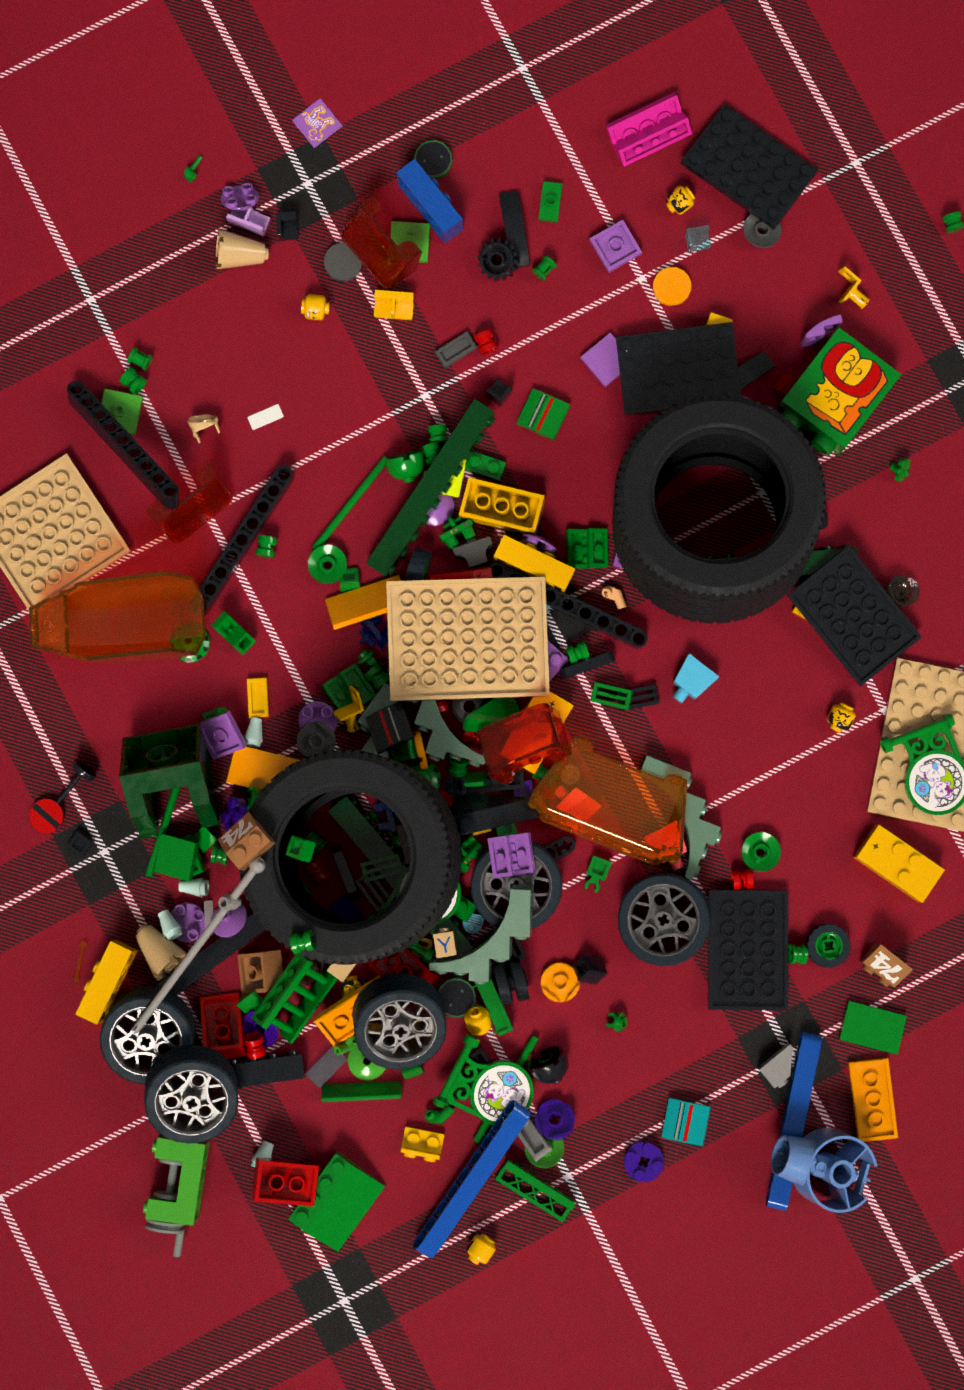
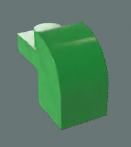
M225 611L211 624L242 655L256 642Z

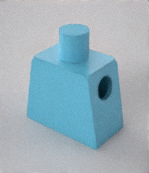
M689 654L673 681L678 690L672 697L681 704L688 695L695 700L719 676Z

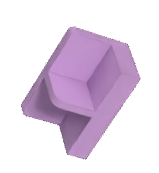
M253 207L244 210L232 209L231 214L226 216L228 224L262 237L265 236L271 221L270 217L255 212Z

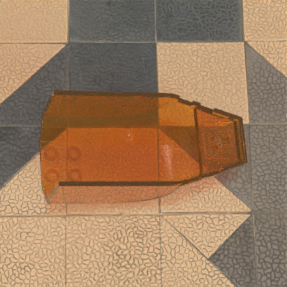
M170 571L81 581L67 590L60 591L58 595L52 598L49 597L29 608L31 647L80 661L127 663L197 656L205 639L204 598L193 576Z

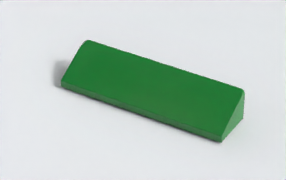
M401 1081L325 1084L322 1086L321 1101L398 1099L402 1097Z

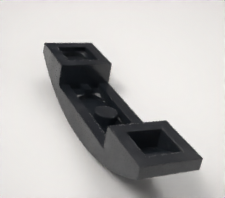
M518 190L499 193L506 240L510 241L509 246H516L515 250H513L514 252L520 253V255L516 256L520 263H516L515 266L517 268L530 266Z
M762 351L738 367L740 390L775 367L765 351Z
M523 768L488 772L486 773V786L469 788L464 786L466 775L464 777H445L447 794L460 796L468 793H489L525 788Z

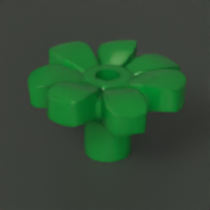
M901 459L898 464L892 463L890 466V470L896 473L895 480L898 482H902L904 477L907 478L910 473L907 471L910 469V459Z

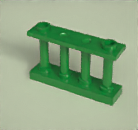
M295 954L251 1017L264 1029H267L270 1024L280 1028L281 1032L279 1034L291 1044L337 981V978L330 974L326 968L321 974L310 968L313 963L306 957L301 956V954ZM305 974L317 980L310 990L299 984ZM293 991L305 997L299 1006L287 1001ZM282 1007L293 1013L287 1023L276 1017Z

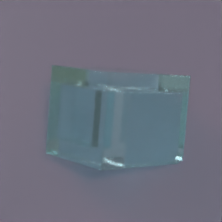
M709 225L686 229L685 238L688 253L711 248Z

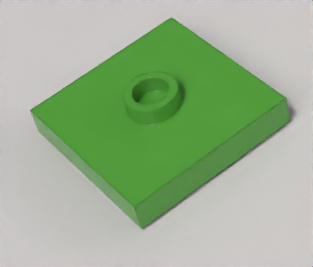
M391 221L389 261L428 263L430 223Z
M104 389L101 404L129 434L136 435L143 396Z

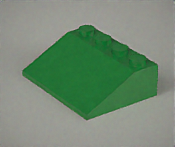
M337 1150L318 1176L314 1207L297 1205L288 1220L338 1252L385 1188V1185Z

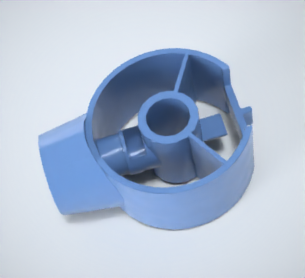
M821 1128L808 1133L803 1138L782 1135L775 1143L771 1155L772 1172L774 1175L792 1182L797 1191L807 1200L835 1213L855 1210L868 1200V1198L862 1196L865 1182L871 1181V1179L867 1178L870 1165L877 1167V1162L873 1152L863 1141L834 1128ZM848 1139L835 1155L830 1152L817 1154L823 1146L831 1141ZM860 1159L862 1164L857 1175L858 1170L854 1169L853 1164ZM810 1175L828 1182L831 1200L820 1201L816 1198L810 1185ZM857 1179L854 1191L846 1190V1187Z

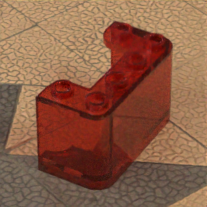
M547 703L534 705L482 727L477 731L488 774L501 784L511 783L516 777L515 772L522 770L526 765L537 764L545 757L555 760V762H561L567 756L572 755L560 712Z

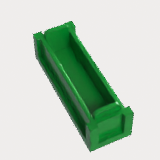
M492 979L485 984L473 985V988H478L496 1030L493 1031V1034L498 1033V1036L512 1031L513 1027Z

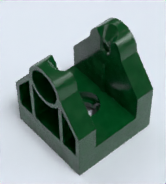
M201 723L122 738L119 779L130 818L142 840L159 836L157 829L159 820L153 792L188 786L191 802L202 828L220 825V812L211 762Z

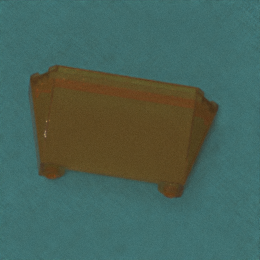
M575 736L533 790L528 802L529 807L537 810L539 813L538 817L544 823L648 864L660 865L662 861H668L670 864L677 863L683 852L687 779L682 778L678 774L667 775L665 779L658 778L592 752L593 745L587 738Z

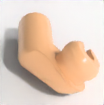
M606 586L602 589L603 597L614 600L618 610L627 607L620 589L612 586Z

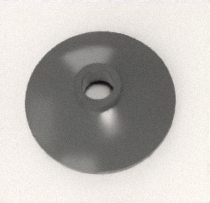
M750 214L744 222L743 232L746 239L752 245L768 248L777 243L781 236L782 228L779 223L776 229L773 230ZM758 230H762L764 234H760Z

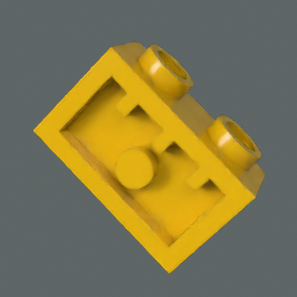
M405 1126L400 1152L409 1158H416L417 1155L424 1157L423 1160L435 1162L436 1159L440 1160L444 1133Z

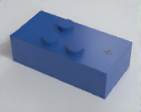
M415 159L396 172L398 186L424 219L430 223V226L444 244L463 231V219L450 204V197L438 189V182L433 177L430 178Z

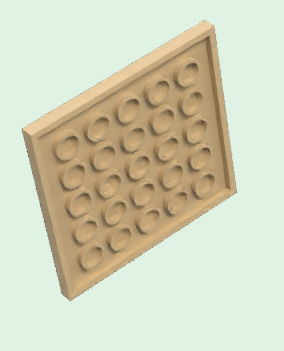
M67 453L0 496V567L31 615L39 612L131 552Z

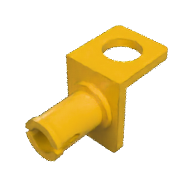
M847 267L840 268L838 272L852 284L838 302L842 303L850 298L861 309L864 308L866 302L868 303L870 299L857 289L862 280Z
M351 685L349 690L353 703L333 711V715L339 721L345 720L347 731L352 733L355 732L354 727L356 731L360 729L356 715L363 712L364 708L359 692Z

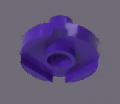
M232 796L228 798L226 811H223L221 814V822L225 823V832L244 816V813L248 812L247 803L244 798Z
M552 1099L540 1106L535 1115V1124L537 1130L545 1139L561 1140L573 1132L575 1115L568 1104L558 1099ZM553 1115H556L557 1118H561V1120L558 1121V1124L554 1125V1123H550V1120H552Z
M638 1141L628 1147L624 1157V1167L628 1175L636 1181H652L663 1170L664 1158L656 1145L646 1141ZM641 1156L649 1158L646 1167L638 1164L641 1161Z

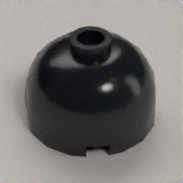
M551 1046L538 1052L541 1056L536 1059L533 1056L528 1062V1068L534 1078L541 1083L557 1084L562 1081L569 1068L567 1054L559 1046Z

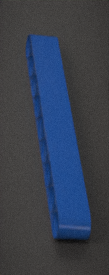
M803 1031L800 1034L779 1138L782 1135L803 1136L822 1043L821 1035ZM772 1172L766 1197V1207L786 1211L793 1183L774 1175Z
M511 1100L415 1238L413 1243L415 1250L429 1258H433L530 1118L531 1111L515 1100Z

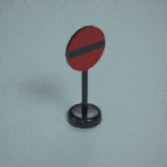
M75 759L71 766L77 773V776L56 801L45 798L33 804L29 818L35 830L49 834L61 827L64 821V812L60 803L80 778L93 781L97 777L92 768L84 762Z

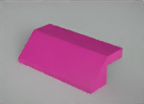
M675 92L605 125L610 142L623 167L692 134L688 117L682 112L678 96Z

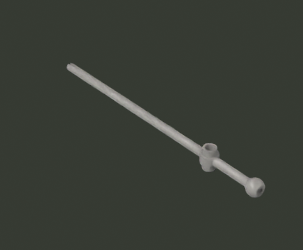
M254 858L249 863L250 869L233 892L219 899V911L132 1027L131 1031H134L133 1034L139 1033L227 912L235 910L241 905L240 895L256 873H261L265 869V861L262 858Z

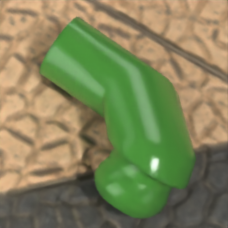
M355 1035L335 1046L334 1053L339 1056L353 1050L357 1045Z

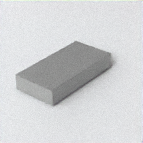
M529 1118L518 1134V1137L537 1162L552 1151L541 1133H539L531 1118Z

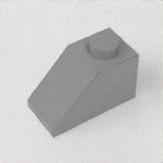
M789 1043L785 1044L758 1067V1070L773 1088L777 1086L781 1088L788 1082L787 1078L791 1073L793 1047Z

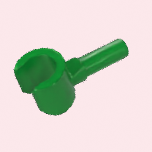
M198 156L194 163L184 170V177L189 182H192L197 177L194 170L202 160L201 156Z

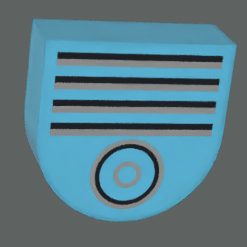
M472 914L467 923L463 921V928L468 933H477L482 928L484 918L481 915Z

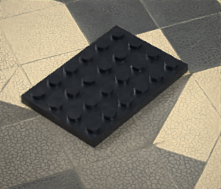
M726 104L722 106L680 162L681 165L773 230L776 229L818 172L817 168Z
M732 322L616 337L625 415L668 410V407L672 405L674 406L679 402L684 403L686 399L702 398L703 395H734L735 398L741 396Z
M849 545L787 594L788 598L860 687L922 638Z
M708 890V905L711 913V925L708 934V1010L788 1011V891Z

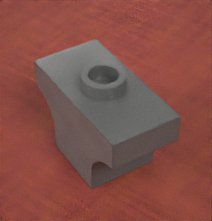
M489 536L477 541L476 538L465 541L464 545L453 548L455 559H463L469 568L488 565L486 553L493 547L491 538Z

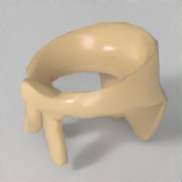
M205 414L192 416L187 420L198 443L201 442L198 431L208 428L215 424L218 433H220V427L217 423L218 417Z

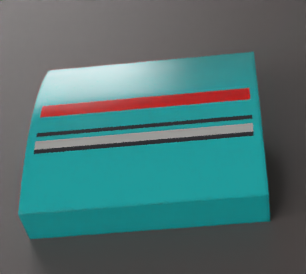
M669 1098L661 1138L704 1146L711 1107Z

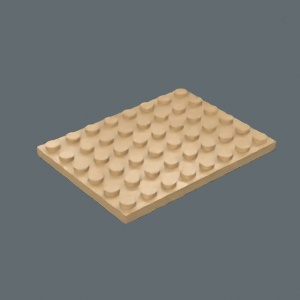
M545 577L386 581L390 701L550 696Z
M896 658L881 738L888 736L889 739L944 719L943 714H951L955 725L950 730L964 763V672ZM940 732L937 733L933 738V743L939 746L941 741H935V738L942 736L946 740V745L941 750L953 753L946 735ZM918 737L907 741L910 746L913 742H919L921 746H916L915 748L917 751L922 750L923 743ZM879 744L866 812L964 832V803L955 811L944 815H931L917 809L910 802L904 786L905 773L909 764L908 753L903 744L893 746V751L885 754L881 744Z

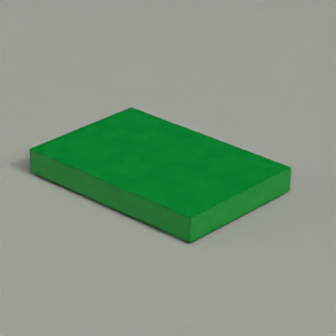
M848 1001L839 1040L898 1055L907 1016Z

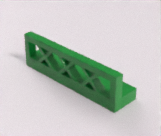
M510 1159L506 1160L495 1178L496 1181L561 1222H564L570 1210L572 1211L576 1205L573 1199ZM505 1170H508L515 1175L516 1180L507 1182L501 1177ZM519 1182H527L532 1186L533 1191L524 1193L520 1190ZM543 1192L549 1197L550 1202L541 1204L537 1201L536 1193ZM560 1203L566 1207L562 1216L554 1212L553 1204Z

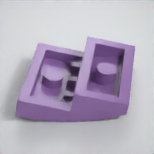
M841 314L828 318L814 326L801 341V348L818 344L825 334L836 332L843 322Z
M530 832L487 838L493 878L536 872Z

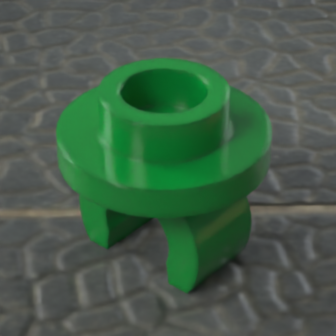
M365 649L358 655L359 660L357 663L361 664L364 662L369 669L378 662L371 656L374 653L372 649L369 651Z
M623 1012L618 1014L608 1013V1016L614 1018V1022L612 1024L606 1023L607 1027L614 1028L616 1032H621L622 1029H625L627 1018Z

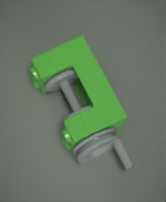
M160 1135L153 1142L152 1152L155 1153L154 1158L159 1159L162 1163L170 1164L166 1191H155L144 1202L143 1213H146L145 1219L149 1222L145 1224V1229L159 1233L176 1234L173 1256L181 1257L185 1231L182 1226H194L199 1220L210 1140L187 1144L175 1142ZM178 1166H182L178 1192H174Z

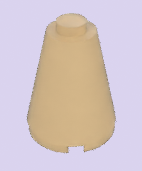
M218 230L219 235H217L215 256L218 257V263L215 262L216 269L263 264L264 260H268L269 249L265 248V244L225 230Z
M143 925L137 930V942L154 978L157 981L168 977L166 973L174 972L187 953L171 940H167L152 925Z

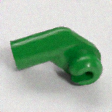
M448 1104L441 1111L429 1109L425 1112L424 1116L430 1123L442 1124L455 1110Z

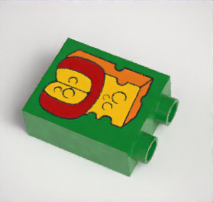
M838 328L781 401L777 410L785 416L786 420L789 419L793 425H796L798 431L803 428L813 436L810 443L817 451L825 456H829L833 451L839 456L902 374L841 328Z

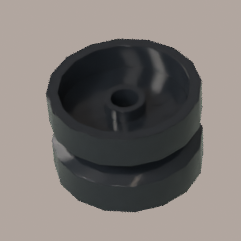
M519 957L509 959L510 972L508 973L503 962L492 964L503 1006L513 1004L512 991H516L517 999L520 1002L530 1000L527 989L529 987L525 970L522 969Z

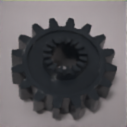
M498 238V241L491 239V244L485 242V248L479 249L481 256H477V259L480 260L478 267L483 268L481 273H487L488 279L494 276V281H499L500 277L502 281L507 280L506 275L512 277L513 273L511 271H517L518 268L515 264L520 263V260L516 259V256L520 255V253L513 251L516 246H509V240L503 243V238ZM498 254L502 257L500 265H497L495 261Z

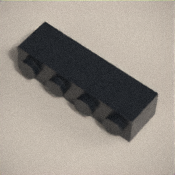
M298 1050L286 1051V1055L278 1056V1053L266 1054V1058L263 1059L246 1058L247 1061L239 1062V1059L228 1060L237 1076L238 1088L306 1077L303 1053H298Z

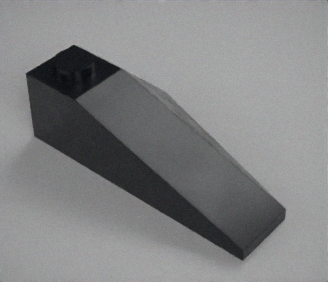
M468 793L453 797L454 818L460 836L538 818L534 798Z

